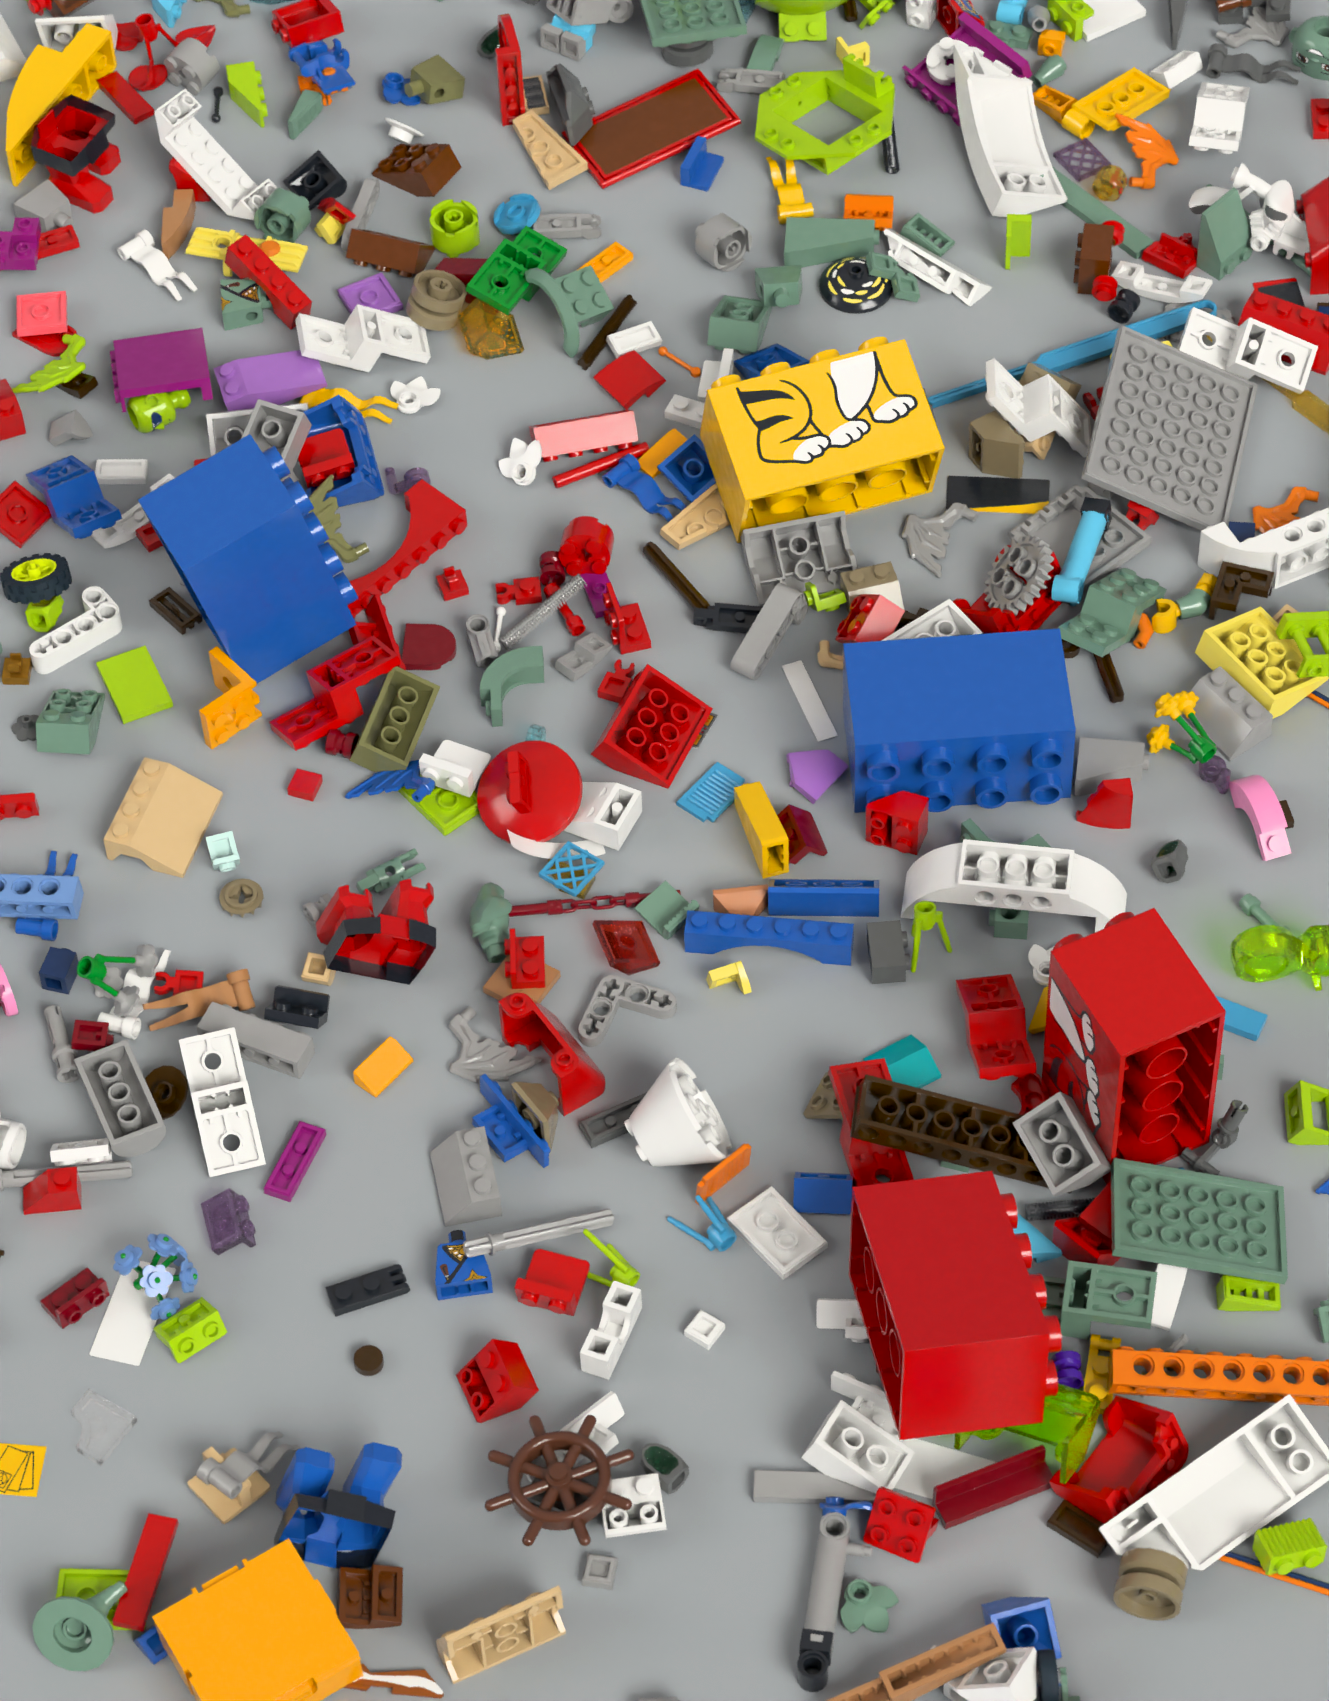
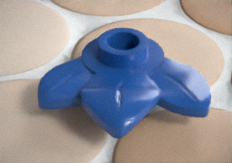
M399 73L386 74L382 80V87L384 88L383 96L388 102L396 104L401 101L409 106L420 103L418 95L408 97L405 93L404 86L410 82V78L404 79Z
M827 1496L826 1502H820L819 1507L822 1508L823 1516L832 1512H838L846 1517L847 1510L867 1509L872 1511L873 1505L870 1501H858L848 1504L844 1503V1497Z

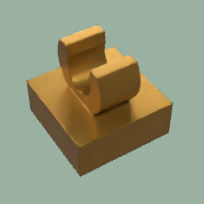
M10 653V658H5L2 672L3 685H29L32 670L31 658H22L21 653Z

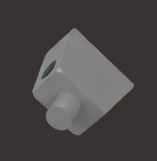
M48 179L13 203L16 218L40 219L41 233L71 224L73 226L74 221L71 218L72 212L68 198Z

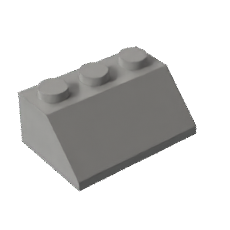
M1221 666L1200 678L1191 691L1199 697L1196 706L1193 708L1196 712L1195 716L1209 738L1216 744L1217 750L1229 762L1271 736L1273 715ZM1181 715L1187 722H1189L1195 728L1190 718H1186L1185 715Z
M1058 1092L1013 1122L1053 1196L1089 1186L1111 1171L1110 1163L1072 1097Z
M481 1126L456 1131L430 1152L445 1227L502 1216L500 1194L485 1127Z

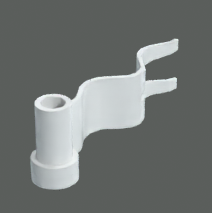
M146 229L137 233L134 239L117 248V252L122 260L126 261L132 258L135 262L142 264L152 281L157 286L167 287L177 301H180L182 298L173 282L166 280V278H178L193 292L198 290L187 274L184 272L177 273L170 265L164 253L154 248V239Z
M164 950L152 977H139L136 973V968L130 969L127 972L123 988L135 985L140 989L138 994L140 1000L133 1007L129 1015L116 1016L114 1014L115 1006H113L109 1014L101 1012L97 1022L109 1023V1031L120 1033L122 1037L135 1040L141 1029V1020L137 1017L144 1010L142 1005L148 1003L150 987L153 979L156 977V972H164L171 951Z

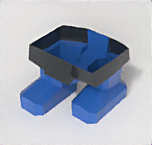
M376 1442L364 1445L343 1485V1490L329 1489L326 1492L334 1473V1457L329 1452L308 1447L296 1450L276 1491V1504L283 1511V1516L274 1537V1546L289 1538L302 1561L340 1569V1567H372L392 1530L396 1511L384 1507V1498L402 1467V1453L396 1447ZM299 1509L308 1511L305 1515H302Z

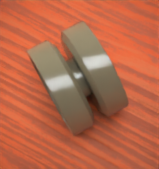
M435 269L423 270L414 278L411 294L406 305L407 314L416 324L429 330H450L459 321L461 308L467 295L466 286L460 279L448 272Z
M1152 1548L1128 1550L1121 1556L1118 1573L1120 1578L1116 1581L1113 1600L1120 1609L1138 1618L1147 1620L1172 1619L1180 1614L1183 1598L1182 1590L1185 1588L1188 1568L1182 1560L1165 1551Z

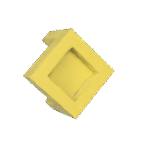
M841 36L836 38V55L842 64V58L852 53L856 56L853 61L861 58L863 66L870 65V46L866 41L848 47Z

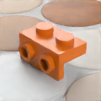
M846 194L843 219L875 220V230L884 231L885 228H892L894 197L892 195Z

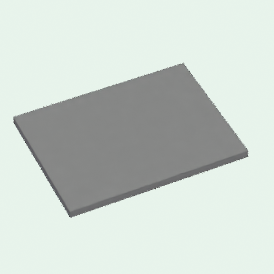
M1121 325L1117 331L1081 479L1199 530H1204L1208 526L1221 522L1227 525L1258 384Z

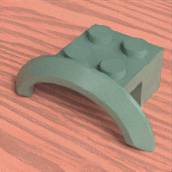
M591 265L555 279L549 273L539 268H531L525 272L527 282L540 286L555 305L564 330L563 348L573 358L577 354L580 345L578 324L583 328L599 322L614 309Z

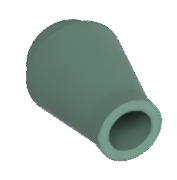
M1059 55L1048 56L1038 71L1031 77L1033 83L1041 88L1045 84L1064 75V71L1067 69L1066 63Z

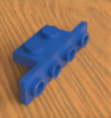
M486 1074L481 1075L480 1092L492 1107L472 1117L473 1126L475 1128L485 1127L488 1144L504 1163L529 1150L543 1168L548 1166L550 1153L548 1143L545 1139H540L535 1134L533 1126L528 1119H523L520 1116L514 1102L505 1098L499 1084L495 1080L491 1081Z

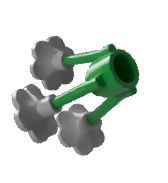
M151 944L139 945L137 954L131 957L104 956L97 953L94 958L84 956L77 965L78 975L90 980L91 984L95 987V995L97 997H107L115 1000L114 1014L118 1017L121 1015L127 1016L132 1012L133 1007L140 1000L138 995L140 989L134 985L132 987L126 986L121 991L120 989L124 986L121 970L117 967L109 968L104 963H131L132 966L136 967V973L139 977H152L154 968L158 964V957L155 954L154 946Z

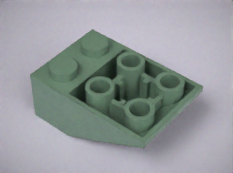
M64 688L53 691L36 721L37 752L90 754L97 739L105 693H97L95 690L71 692V690Z

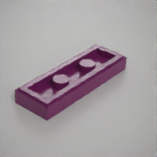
M299 1121L263 1188L264 1194L291 1202L326 1137V1129Z

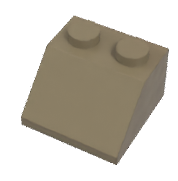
M891 561L840 573V590L845 593L847 602L844 604L848 614L851 611L849 608L852 601L860 594H880L904 610L899 581Z

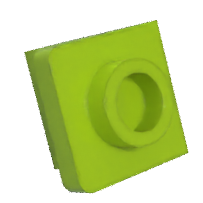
M811 582L805 583L806 591H803L807 604L817 612L824 609L826 612L834 611L840 608V604L847 602L845 593L838 588L818 594L814 584Z

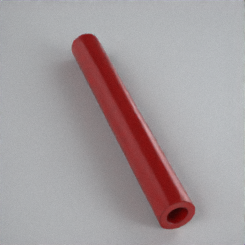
M642 442L553 476V483L558 489L613 468L619 464V460L626 454H632L635 458H639L649 450L648 444Z

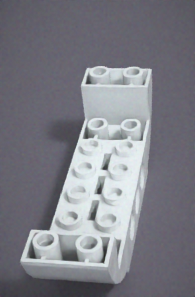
M1329 508L1316 511L1299 520H1293L1276 529H1270L1256 537L1247 538L1239 543L1224 522L1208 526L1201 530L1197 565L1217 578L1223 561L1274 572V589L1329 568Z
M963 839L962 843L934 849L921 856L912 864L906 875L901 918L914 919V906L918 902L936 901L1096 917L1095 932L1104 929L1105 925L1113 917L1125 912L1127 893L1122 883L1114 874L1093 860L1075 854V850Z

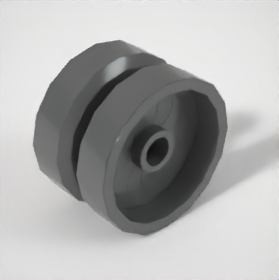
M713 40L694 41L690 44L680 43L662 47L664 59L673 65L682 67L702 64L710 59L713 54Z

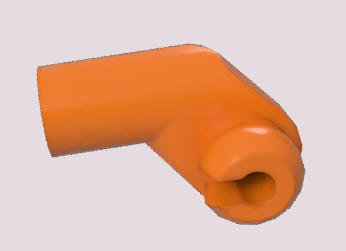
M1142 613L1137 627L1139 633L1133 641L1134 646L1138 649H1144L1154 633L1148 615Z

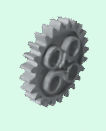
M1028 534L1026 538L1020 536L1019 541L1013 539L1011 547L1007 545L1004 547L1005 553L1003 555L1001 553L997 554L999 560L991 563L994 568L987 572L990 579L984 582L985 585L989 586L983 592L987 595L985 601L989 603L988 606L990 608H1000L1001 611L1004 609L1011 610L1016 616L1019 610L1025 612L1026 604L1033 605L1034 597L1040 598V589H1046L1044 582L1051 579L1047 574L1054 569L1050 565L1054 560V557L1051 556L1053 550L1049 548L1050 545L1036 535L1033 537ZM1010 567H1013V570H1014L1017 574L1013 573V571L1010 569ZM1018 575H1020L1027 581V585L1024 583V580L1020 578Z

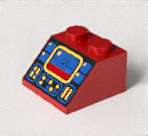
M936 0V20L948 36L960 27L958 17L964 11L985 27L983 17L977 14L970 0Z

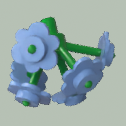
M149 1234L147 1237L148 1246L156 1251L150 1265L142 1269L139 1266V1258L143 1253L142 1249L128 1245L125 1249L115 1254L114 1260L116 1263L113 1265V1269L125 1276L133 1268L138 1273V1278L133 1281L134 1288L137 1290L144 1288L145 1294L148 1297H156L159 1303L151 1309L150 1318L152 1320L159 1318L166 1320L175 1315L181 1306L178 1297L164 1299L162 1295L167 1294L168 1286L173 1281L182 1282V1291L184 1293L193 1292L194 1285L198 1282V1272L193 1268V1263L188 1261L185 1249L166 1234ZM161 1256L169 1257L162 1264L157 1265ZM173 1262L176 1266H181V1272L179 1275H172L170 1272L165 1271V1268Z

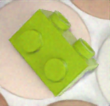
M1048 0L1047 9L1050 12V21L1054 22L1063 32H1066V35L1074 42L1082 39L1083 21L1094 16V10L1083 0Z

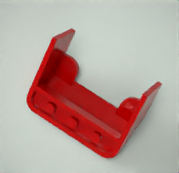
M1328 176L1302 193L1300 200H1296V214L1299 215L1301 220L1305 221L1309 242V253H1304L1305 268H1310V295L1329 294Z

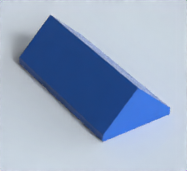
M769 879L768 915L879 917V880Z

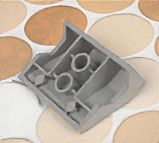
M845 511L744 529L741 535L745 561L759 606L765 604L778 583L803 593V591H806L805 583L811 582L816 586L818 594L837 588L840 589V573L858 569L855 555L850 548L846 530Z

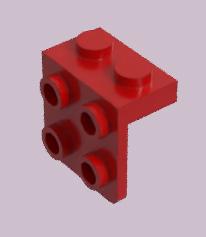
M337 428L306 438L298 460L307 488L320 486L331 474L334 476L333 481L347 478L355 473L354 461L342 429Z
M543 1249L535 1250L525 1279L518 1277L514 1287L518 1302L531 1307L536 1306L547 1309L557 1314L574 1316L590 1271L589 1262Z

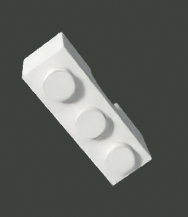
M613 1281L602 1304L603 1313L598 1329L590 1330L580 1351L581 1371L608 1380L642 1310L641 1289L617 1281Z

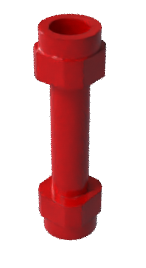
M556 583L548 584L543 590L546 599L559 590L560 586ZM562 602L563 606L559 605L560 608L558 606L557 608L566 620L567 630L573 636L581 635L586 629L583 620L579 615L573 614L566 602L565 604Z

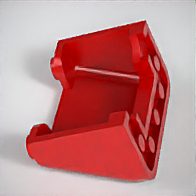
M1004 548L999 552L1002 555L1005 553ZM1052 552L1051 556L1054 557V560L1050 565L1054 569L1047 574L1051 579L1044 582L1046 589H1040V598L1034 597L1033 605L1026 604L1025 612L1019 610L1016 616L1011 610L1004 609L1001 611L1000 608H990L988 606L989 603L985 601L987 597L985 593L972 606H970L967 600L962 598L955 599L953 603L983 634L1037 630L1062 603L1052 600L1053 580L1055 575L1060 574L1061 567L1055 553ZM1010 567V569L1013 571V573L1017 574V573L1013 570V567ZM1018 575L1020 578L1024 580V583L1027 585V581L1023 577Z
M521 992L510 994L498 1001L501 1033L504 1043L511 1047H515L514 1044L524 1045L529 1052L542 1046L551 1057V1069L558 1078L559 1106H557V1109L563 1116L568 1115L604 1093L606 1089L604 1074L556 1015Z
M1116 1395L1103 1412V1423L1107 1431L1106 1436L1077 1473L1073 1468L1064 1466L1054 1474L1049 1483L1055 1494L1103 1524L1110 1521L1179 1472L1185 1464L1189 1454V1447L1173 1412Z

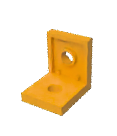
M218 646L209 651L214 685L224 694L199 710L205 744L210 749L225 743L231 736L240 730L246 729L252 722L262 716V712L255 707V705L260 703L259 696L252 690L257 686L256 681Z

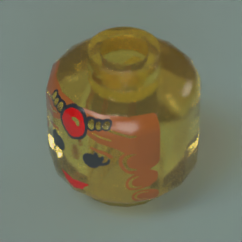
M1115 165L1101 167L1092 182L1094 194L1103 201L1118 200L1127 185L1126 174L1120 167Z

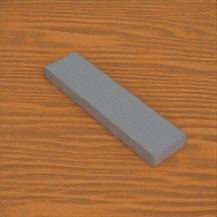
M754 1471L753 1502L820 1504V1502H826L827 1496L844 1497V1503L848 1504L858 1501H870L873 1505L875 1500V1493L834 1479L822 1472Z

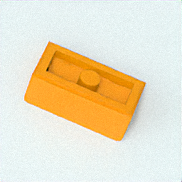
M390 1036L354 1070V1082L376 1098L413 1062V1058Z

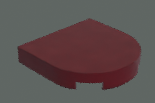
M406 623L402 662L405 664L406 670H437L448 661L454 659L457 652L456 639L449 629L436 624Z

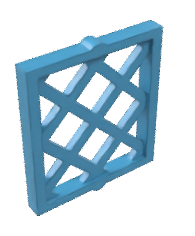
M568 841L539 872V877L553 884L556 888H560L576 897L605 865V862L589 853L588 850H584ZM570 849L577 851L581 855L571 856ZM567 851V857H561ZM585 858H589L596 863L586 865ZM582 859L583 865L573 867L572 860ZM568 861L569 867L559 868V862ZM555 864L556 869L549 870ZM594 868V869L588 874V870H587V869ZM584 869L585 876L575 877L574 871ZM570 872L571 878L561 879L560 873ZM557 873L558 880H554L547 875ZM582 881L577 887L576 882ZM572 882L573 889L566 887L563 883Z

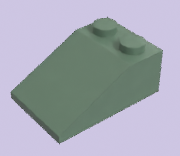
M1234 187L1201 213L1197 267L1219 281L1227 274H1231L1241 262L1247 261L1253 251L1250 245L1251 230L1238 190Z
M724 295L710 316L707 345L714 346L717 350H723L724 348L737 349L743 354L757 352L761 346L772 307H765L761 300Z

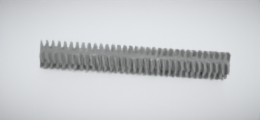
M575 575L547 598L548 600H545L543 604H540L538 608L530 612L526 618H523L521 622H518L516 626H513L511 630L501 636L499 640L507 650V647L511 649L510 645L514 647L512 643L516 645L515 641L519 643L517 639L521 641L520 637L523 639L522 635L526 637L525 633L528 635L527 631L531 633L530 629L533 631L532 627L536 629L535 625L538 627L537 623L541 624L540 621L543 623L542 619L546 620L545 617L548 619L547 614L549 616V613L553 615L552 610L555 612L554 609L558 610L557 606L559 608V605L563 606L562 602L565 604L564 600L568 602L567 598L570 600L569 596L573 598L572 594L575 596L574 592L578 594L577 591L580 592L579 588L583 590L582 587L585 588L584 584L586 586L587 584L581 575Z

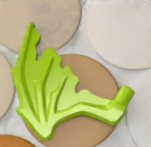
M65 334L62 341L69 346L60 355L61 359H54L49 364L43 366V370H38L30 376L32 382L28 384L20 383L15 388H12L13 392H44L54 386L72 380L86 368L85 362H77L76 356L86 344L85 338L77 334Z

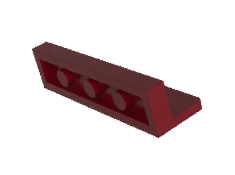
M1044 1445L1037 1446L935 1486L933 1488L932 1505L936 1509V1513L945 1530L1052 1488L1049 1481L1053 1475L1045 1462L1046 1449Z

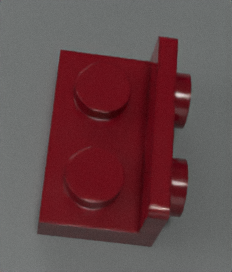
M87 1267L40 1302L42 1308L64 1329L69 1324L79 1321L82 1315L93 1307L101 1305L110 1295L106 1281L102 1277L98 1279Z

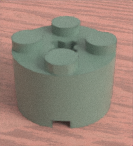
M277 188L255 212V226L257 230L261 229L263 231L265 239L267 236H272L273 239L294 243L310 224L309 202L303 196Z

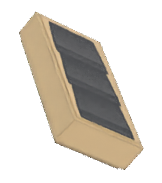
M542 75L524 77L525 113L532 109L537 115L549 114V104Z

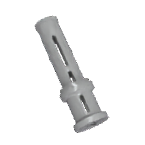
M55 1005L46 1007L43 1013L54 1048L51 1054L52 1060L57 1064V1079L62 1083H71L81 1077L74 1062L77 1052L76 1049L71 1048L61 1007L57 1005L55 1010Z

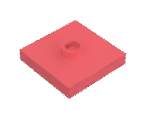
M66 291L16 296L18 337L68 332Z

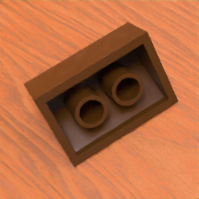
M351 229L346 258L354 259L353 264L367 267L368 263L376 265V270L390 272V269L399 270L398 275L413 278V274H418L425 269L435 247L434 245L371 230Z

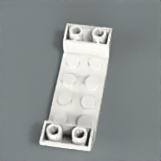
M185 88L155 111L161 144L227 215L254 220L255 212L277 187L269 178L259 186L255 184L194 118L202 106Z

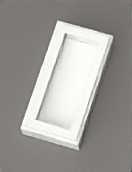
M652 321L607 335L606 338L616 359L633 350L639 353L660 346L662 343V339Z
M97 459L95 475L99 484H146L148 460Z

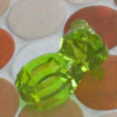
M1259 925L1243 931L1235 937L1230 945L1231 960L1236 975L1245 981L1261 983L1283 978L1297 971H1303L1310 976L1315 991H1321V977L1329 976V925L1309 926L1301 936H1296L1288 929L1276 925Z

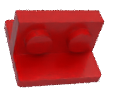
M881 1486L876 1493L863 1541L914 1563H919L926 1542L936 1531L939 1519L934 1518L936 1509Z

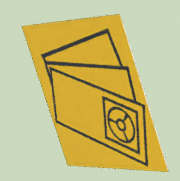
M0 1443L1 1495L37 1497L46 1446Z

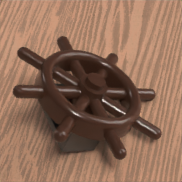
M533 1415L529 1419V1424L535 1438L525 1443L514 1457L497 1450H491L488 1453V1459L491 1462L509 1468L507 1476L509 1492L488 1499L484 1505L487 1511H494L513 1504L518 1514L530 1523L522 1538V1543L525 1546L533 1545L541 1528L557 1531L574 1529L580 1545L587 1546L590 1544L591 1538L586 1524L596 1517L606 1504L622 1510L631 1509L632 1501L611 1492L612 1476L610 1468L631 1461L634 1458V1452L631 1449H625L606 1456L603 1450L589 1438L596 1424V1418L593 1415L585 1417L577 1433L570 1431L546 1433L540 1417ZM568 1450L562 1462H558L554 1451ZM580 1454L591 1461L590 1463L573 1468ZM543 1455L547 1469L532 1464V1462ZM595 1473L599 1474L596 1487L582 1479ZM523 1474L535 1477L531 1484L521 1487Z

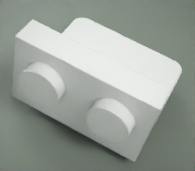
M444 740L434 757L423 753L419 760L420 776L431 778L435 781V786L470 798L486 767L491 762V755L450 740Z

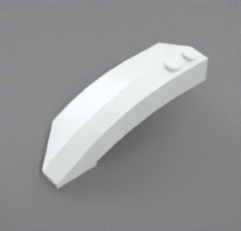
M1289 1394L1098 1529L1116 1555L1122 1556L1126 1551L1136 1548H1152L1176 1556L1185 1563L1188 1569L1203 1571L1254 1534L1258 1529L1264 1527L1329 1480V1449Z

